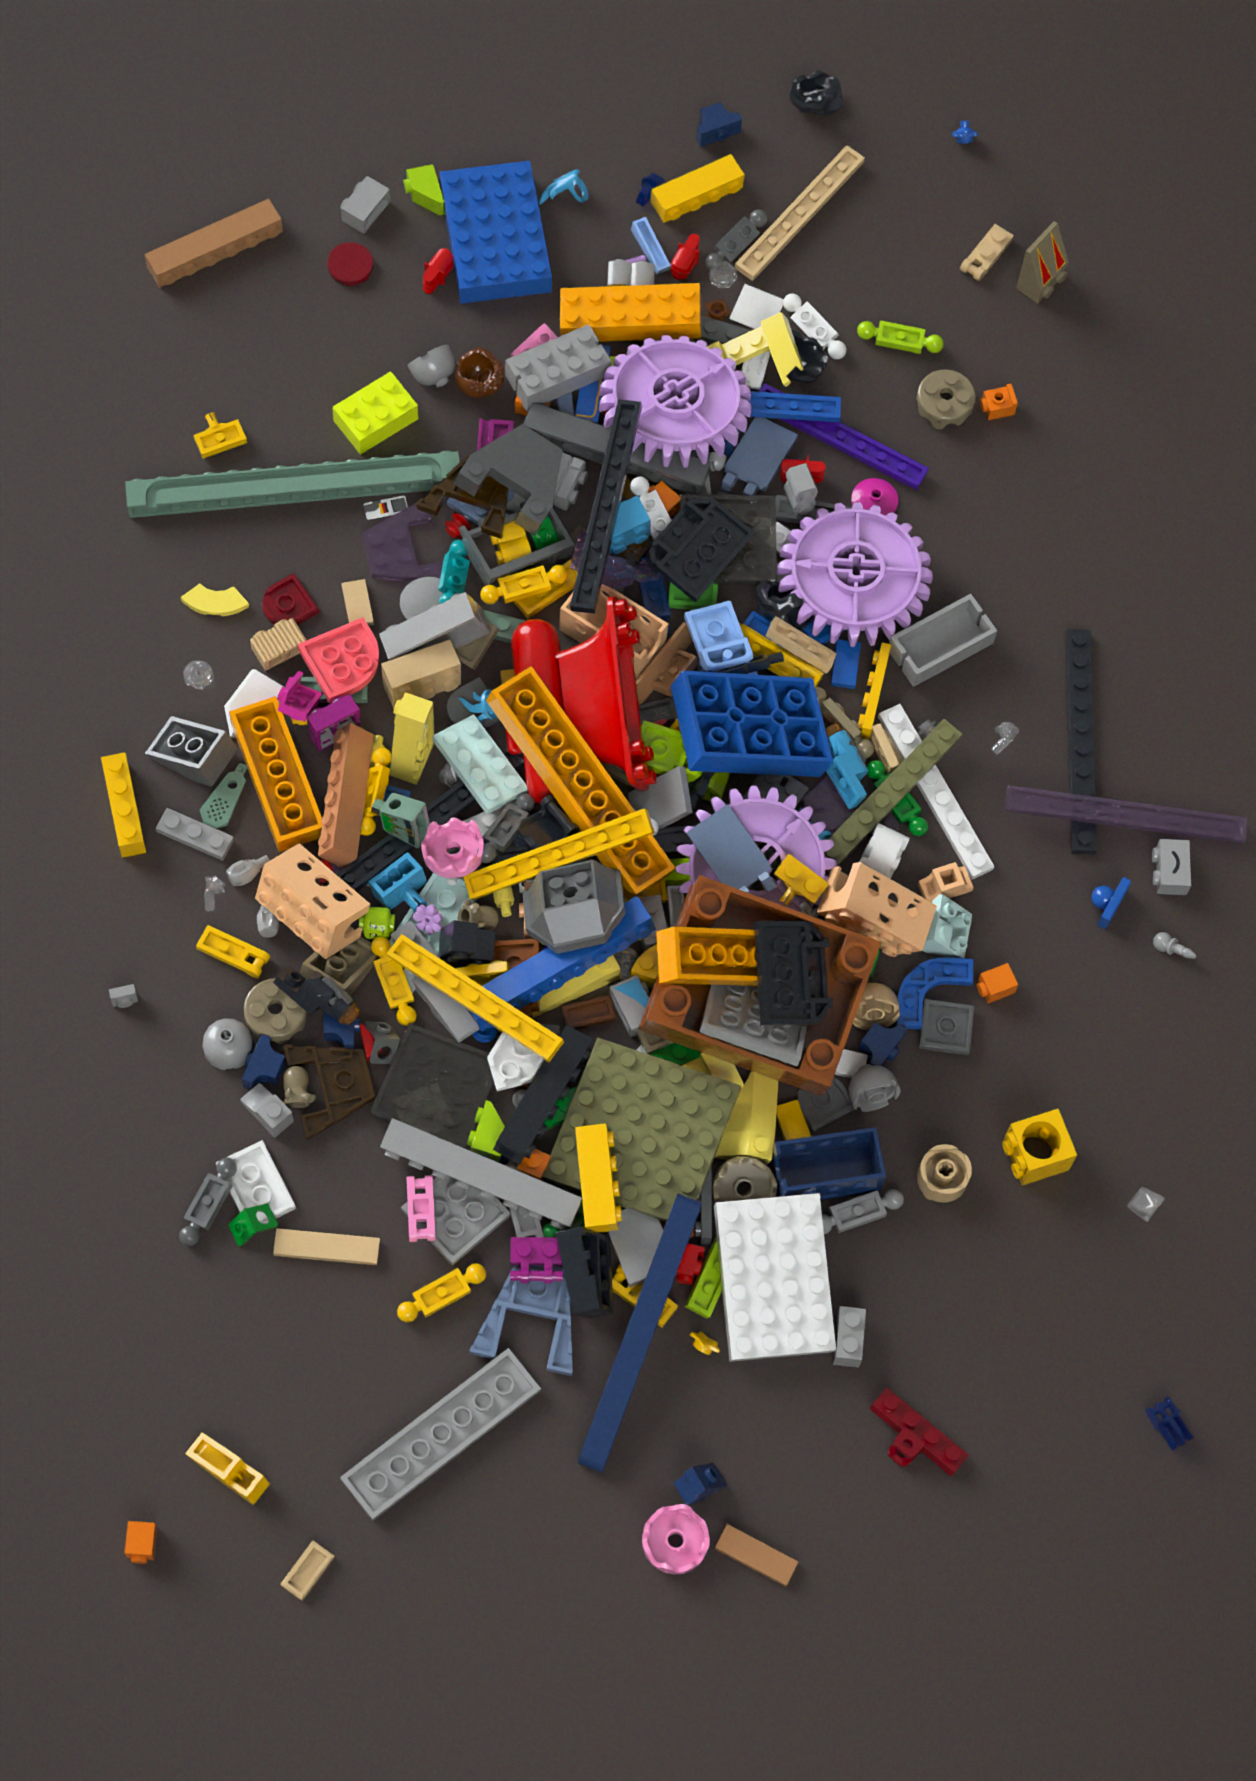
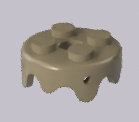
M937 370L927 375L921 381L916 401L919 414L927 418L935 429H943L948 424L961 425L972 414L976 395L972 383L961 373L953 370ZM947 392L951 394L953 398L950 400L943 399L940 396V394Z
M276 978L267 979L255 985L248 993L244 1002L245 1022L258 1039L263 1034L271 1037L272 1042L285 1044L295 1033L302 1031L308 1013L273 983ZM277 1003L283 1009L278 1014H272L268 1011L270 1005Z
M737 1156L731 1158L718 1168L713 1177L712 1196L715 1203L776 1197L777 1182L773 1173L761 1160L754 1157ZM742 1181H747L750 1184V1189L746 1194H739L737 1192V1186Z

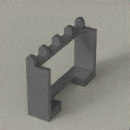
M525 501L520 503L521 509L525 505ZM553 507L548 516L559 542L493 569L489 568L473 541L474 538L485 534L481 531V526L485 519H479L478 524L480 527L470 531L464 525L459 527L466 554L485 586L493 585L499 587V578L509 576L514 571L546 558L550 565L572 557L575 544ZM520 511L510 515L506 513L504 525L515 521Z

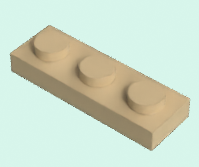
M777 616L771 621L766 633L767 638L810 663L813 667L826 674L831 669L837 653Z

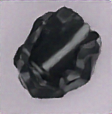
M820 70L807 77L806 75H800L794 80L789 90V99L792 105L802 113H816L826 116L837 111L843 105L839 80L837 77H831Z
M791 330L804 369L801 371L796 366L787 376L798 382H815L818 376L822 374L821 372L824 371V368L827 367L828 356L816 338L803 337L800 332Z
M763 580L757 586L756 603L761 615L770 621L777 616L798 630L807 628L812 616L801 624L797 623L803 599L797 597L796 593H791L794 589L779 592L780 583L778 581L768 583L766 580Z

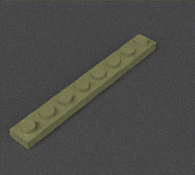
M943 719L828 839L834 842V846L824 852V858L836 860V867H838L874 830L877 824L896 807L959 741L962 733L946 719Z

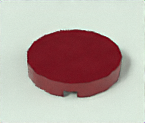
M349 242L336 246L330 252L327 259L328 272L332 279L336 282H342L346 286L359 285L365 282L373 271L371 253L366 247L358 243Z

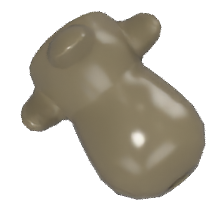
M467 899L458 913V921L478 923V929L493 930L499 922L497 911L490 906H479L478 903L471 905V899Z
M292 1066L286 1069L283 1076L286 1097L284 1104L295 1109L308 1107L315 1100L316 1096L307 1092L309 1084L307 1071L299 1066Z

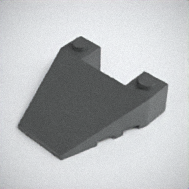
M522 424L471 454L458 473L454 485L474 497L488 476L495 479L527 500L515 523L535 536L553 506L563 449Z

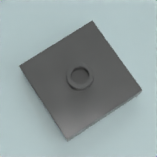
M925 999L919 1049L969 1055L974 1006Z

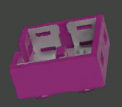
M350 694L345 697L335 698L330 705L324 708H316L307 716L309 738L318 752L334 745L333 738L336 731L350 722L361 728L359 720L360 709Z

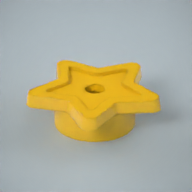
M701 1331L699 1333H690V1336L695 1339L692 1344L697 1350L708 1355L712 1351L719 1353L720 1349L717 1347V1341L707 1337Z

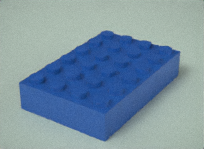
M530 161L440 171V189L444 200V214L451 253L453 255L460 304L551 292L552 275Z
M682 670L671 685L689 771L821 777L833 763L813 678Z

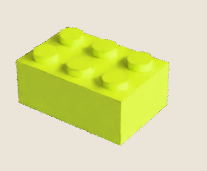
M391 371L332 407L334 422L360 455L418 420L417 403Z

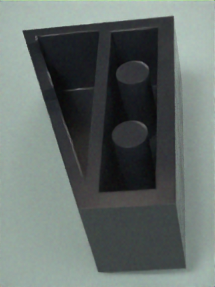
M585 1227L556 1232L573 1314L588 1319L614 1313L610 1237Z

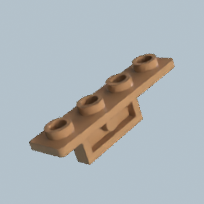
M685 622L675 631L673 636L636 680L639 707L653 690L672 697L671 685L682 670L693 671L698 665L699 660L697 656L685 652L693 642Z

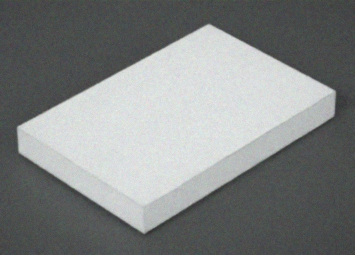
M263 1140L226 1157L233 1159L237 1164L235 1175L227 1178L226 1181L233 1185L230 1194L240 1213L245 1208L267 1203L276 1219L296 1209ZM256 1213L259 1222L263 1224L268 1223V1217L265 1213Z

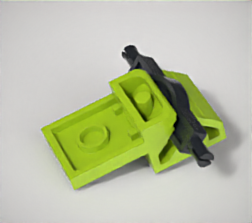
M644 720L641 726L645 746H651L654 752V759L647 761L648 770L654 769L656 774L663 775L678 766L685 767L693 812L695 811L698 799L711 801L714 797L722 799L731 773L689 771L681 732Z

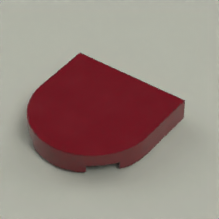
M295 573L271 585L265 591L262 599L263 614L273 625L281 620H289L290 618H293L298 625L319 613L318 607Z

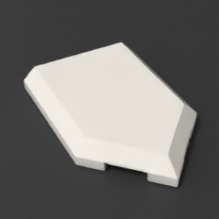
M252 669L224 706L230 738H236L230 723L229 711L274 696L277 698L283 686L259 671Z
M503 1032L487 1057L497 1092L532 1083L545 1061Z

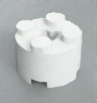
M878 823L860 862L891 879L901 860L900 856L910 838Z

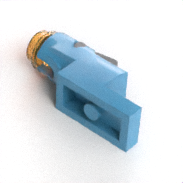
M834 724L825 729L833 763L826 772L850 810L856 808L867 796L863 785L860 783L861 779L868 773L865 765L866 758L855 746L848 732L844 728H840L838 724Z

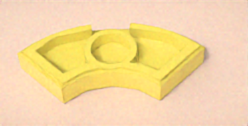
M198 584L181 596V601L186 606L204 615L229 616L249 607V603L234 586L223 591H213Z

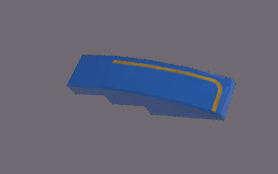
M602 345L610 357L611 346ZM604 378L579 389L575 417L589 419L598 424L600 416L599 405L603 397L599 396V392Z

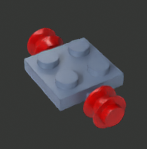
M510 489L507 505L514 498V493ZM449 498L447 501L448 507L457 513L451 515L452 522H445V530L452 538L462 539L459 527L464 525L470 531L469 520L479 526L478 520L481 518L486 519L489 511Z

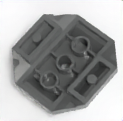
M595 860L540 871L530 888L523 891L525 928L528 935L548 946V949L556 954L606 943L612 935L613 929L626 914L623 879L620 870L608 868Z

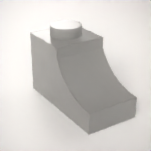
M260 1083L240 1099L241 1103L274 1138L294 1122L291 1110L276 1094H271Z

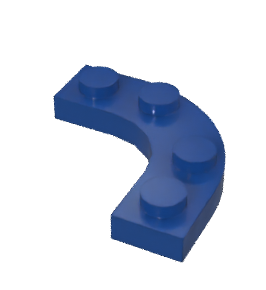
M942 957L919 964L917 968L905 977L899 989L897 999L900 1016L896 1021V1026L900 1024L906 1029L921 1030L923 999L926 993L935 986L945 984L972 986L973 959Z

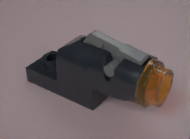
M289 966L273 982L310 1015L321 1008L339 1023L350 1026L361 1013V1010L357 1008L358 1004H356V1001L332 977H325L317 970L305 979L299 972Z

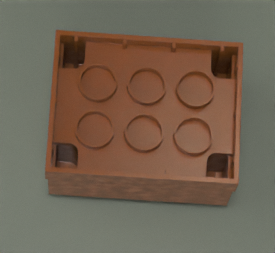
M699 875L695 884H691L675 927L754 930V922L757 921L811 922L822 933L823 937H827L830 947L825 948L828 998H833V1006L829 1008L827 1015L821 1022L807 1026L801 1060L798 1066L784 1063L772 1057L768 1059L703 1035L699 1031L710 985L659 983V972L638 1029L821 1097L830 1088L881 942Z

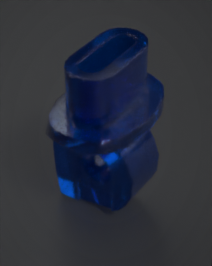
M655 173L645 176L642 179V187L636 203L645 206L651 199L652 189L665 184V179Z

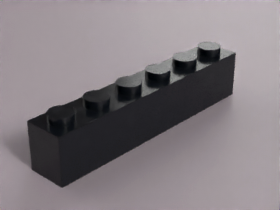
M569 1025L565 1026L559 1036L564 1041L563 1045L550 1062L544 1061L493 1148L494 1151L519 1165L524 1157L528 1159L531 1157L537 1146L533 1144L536 1137L541 1140L548 1127L544 1123L547 1118L550 1120L554 1118L559 1109V1106L556 1105L559 1099L564 1101L570 1090L567 1084L570 1080L576 1081L582 1070L578 1067L581 1062L586 1064L592 1053L589 1047L593 1039Z

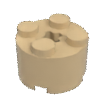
M942 1144L930 1149L923 1157L917 1171L918 1186L925 1198L944 1203L951 1202L962 1196L972 1174L971 1162L965 1153L963 1154L953 1145ZM940 1171H944V1174L948 1176H944Z

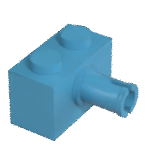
M408 852L368 881L374 897L384 908H389L390 911L402 901H405L413 909L414 913L417 912L416 908L420 905L427 906V902L416 892L427 883L423 868Z

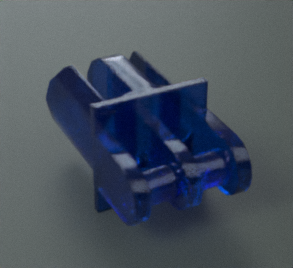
M1166 1396L1163 1402H1156L1155 1407L1145 1409L1148 1418L1154 1425L1153 1429L1159 1430L1171 1451L1177 1449V1445H1184L1186 1440L1194 1439V1436L1179 1415L1181 1410L1176 1408L1170 1397ZM1169 1408L1172 1414L1168 1416L1165 1409ZM1160 1414L1163 1420L1159 1422L1155 1415Z

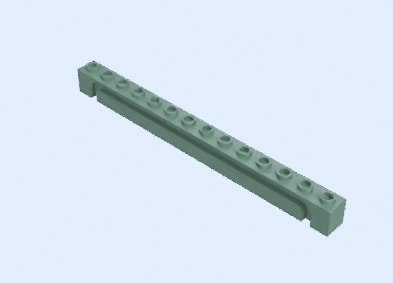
M442 451L434 454L419 453L412 456L396 455L390 458L372 457L368 460L349 459L345 462L326 461L322 464L312 465L303 463L290 467L281 465L275 468H253L246 471L230 470L224 473L206 472L202 475L183 474L179 477L169 478L165 476L146 480L137 478L132 481H125L129 517L136 518L430 491L435 485L443 482L447 478L446 475L460 463L458 451Z

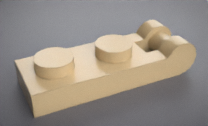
M994 224L969 257L962 262L959 270L964 273L969 272L975 280L980 281L1013 241L1014 235Z

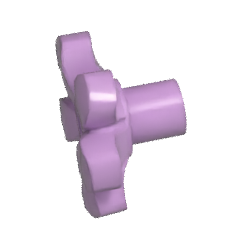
M431 904L427 908L424 905H420L416 908L417 912L413 914V919L419 922L416 928L420 932L425 929L427 934L433 935L442 929L443 925L440 921L443 917L434 905Z

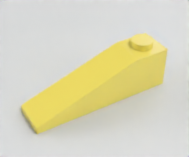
M614 955L608 957L602 964H596L586 970L583 975L567 981L561 988L543 995L540 999V1011L533 1012V1018L619 980L620 967Z

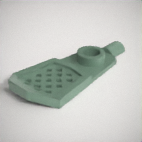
M239 763L234 772H228L200 808L203 824L217 830L229 824L246 783L243 776L247 770L246 765ZM231 783L237 784V787L231 789L228 787V785Z

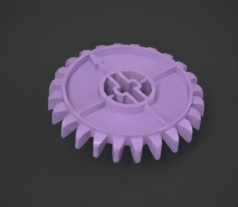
M669 335L662 336L661 341L656 342L651 338L644 339V346L642 347L638 345L629 346L627 355L619 354L614 359L613 366L607 368L604 373V382L600 385L599 396L604 397L600 400L599 411L609 410L604 419L605 428L612 425L618 399L639 401L642 404V410L632 452L642 442L645 443V462L651 460L657 448L662 449L664 467L669 466L674 451H679L684 468H687L689 465L691 450H696L702 464H707L708 445H711L715 452L722 457L725 449L724 438L733 446L737 445V429L745 433L747 428L745 416L750 417L752 407L751 403L748 402L751 398V391L745 385L746 377L744 373L735 371L736 362L733 359L722 358L723 351L721 349L713 348L711 350L706 347L707 343L703 340H699L696 343L690 342L688 336H681L679 340H672Z
M854 502L852 509H846L842 503H837L834 506V511L831 513L827 509L821 508L817 510L816 520L810 517H805L801 520L800 528L802 530L793 529L788 535V541L794 544H786L781 549L780 557L788 559L781 561L777 568L778 575L791 574L781 580L779 592L794 589L791 593H796L797 597L803 599L797 623L801 624L814 615L815 620L812 634L816 636L826 624L831 625L830 642L833 644L838 640L843 629L848 630V639L851 647H855L860 631L865 630L869 644L874 646L878 628L881 627L890 640V637L895 634L894 620L904 629L910 627L911 618L907 609L914 615L921 616L923 605L918 598L928 601L930 589L924 583L931 584L933 574L931 570L925 568V566L930 565L931 559L929 554L918 552L923 548L924 542L921 537H910L912 526L909 523L899 525L896 523L897 514L893 512L888 513L886 516L880 514L881 509L876 505H873L870 510H865L861 502Z
M757 786L749 788L748 799L743 800L737 789L730 790V808L753 841L763 844L760 851L764 853L768 848L771 849L773 853L767 859L770 864L777 859L779 867L787 854H790L827 882L829 877L825 876V870L836 867L837 861L831 858H824V852L834 846V842L832 840L819 839L818 835L826 827L824 822H817L812 825L808 822L813 812L811 806L797 812L794 810L797 797L792 794L783 803L778 802V789L774 787L769 790L766 799L761 798ZM718 797L711 799L715 812L726 805ZM698 810L695 813L700 822L711 816V814L703 810ZM687 826L683 831L686 833L694 827ZM685 844L677 847V851L680 854L690 857L688 863L675 867V872L690 875V881L685 882L678 888L680 893H688L691 884H695L699 875L720 882L694 844ZM777 877L775 880L772 878L777 887L768 893L766 890H749L755 896L785 906L783 905L784 902L781 903L779 899L786 892L787 888ZM822 894L815 902V905L819 906ZM795 895L788 908L801 912L800 904L804 901L807 902V900Z

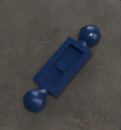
M645 556L638 563L639 571L644 574L638 576L643 607L665 621L670 619L671 613L663 576L660 573L657 575L653 573L646 562L647 556ZM668 623L667 636L670 634V630H671L669 623Z

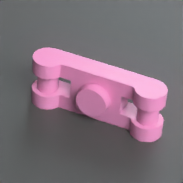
M433 1175L425 1176V1178L421 1179L409 1176L407 1177L409 1242H417V1239L436 1241ZM415 1189H425L426 1194H415ZM416 1222H427V1228L417 1229Z

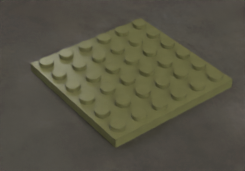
M597 1038L552 1150L551 1159L543 1174V1179L582 1192L575 1127L606 1123L608 1130L613 1131L615 1146L610 1148L611 1156H616L617 1171L613 1172L614 1181L619 1182L620 1196L616 1197V1205L667 1222L677 1194L699 1200L740 1093L741 1085Z

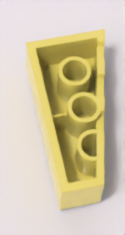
M405 692L402 700H397L393 711L396 717L394 720L390 776L417 785L434 746L432 741L434 735L433 702Z

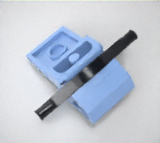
M731 601L688 611L684 614L699 656L698 669L700 672L757 675V671L770 668L771 664L784 661L781 651L771 655L760 654L753 656L747 637L744 638Z

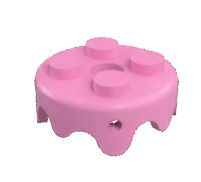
M451 818L444 825H439L434 821L431 822L427 828L426 836L421 843L423 858L427 867L438 876L459 878L469 875L482 862L484 840L478 825L473 820L466 823L458 818ZM451 848L460 849V851L456 854L448 853L449 849Z
M685 1504L658 1509L646 1522L642 1536L643 1550L649 1562L658 1570L674 1575L684 1574L696 1568L703 1561L710 1543L706 1522L690 1506ZM671 1534H679L682 1537L683 1544L680 1547L674 1548L669 1545L668 1537Z

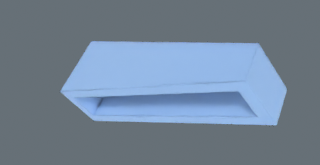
M646 217L634 221L631 231L649 262L655 265L656 274L669 270L671 265Z

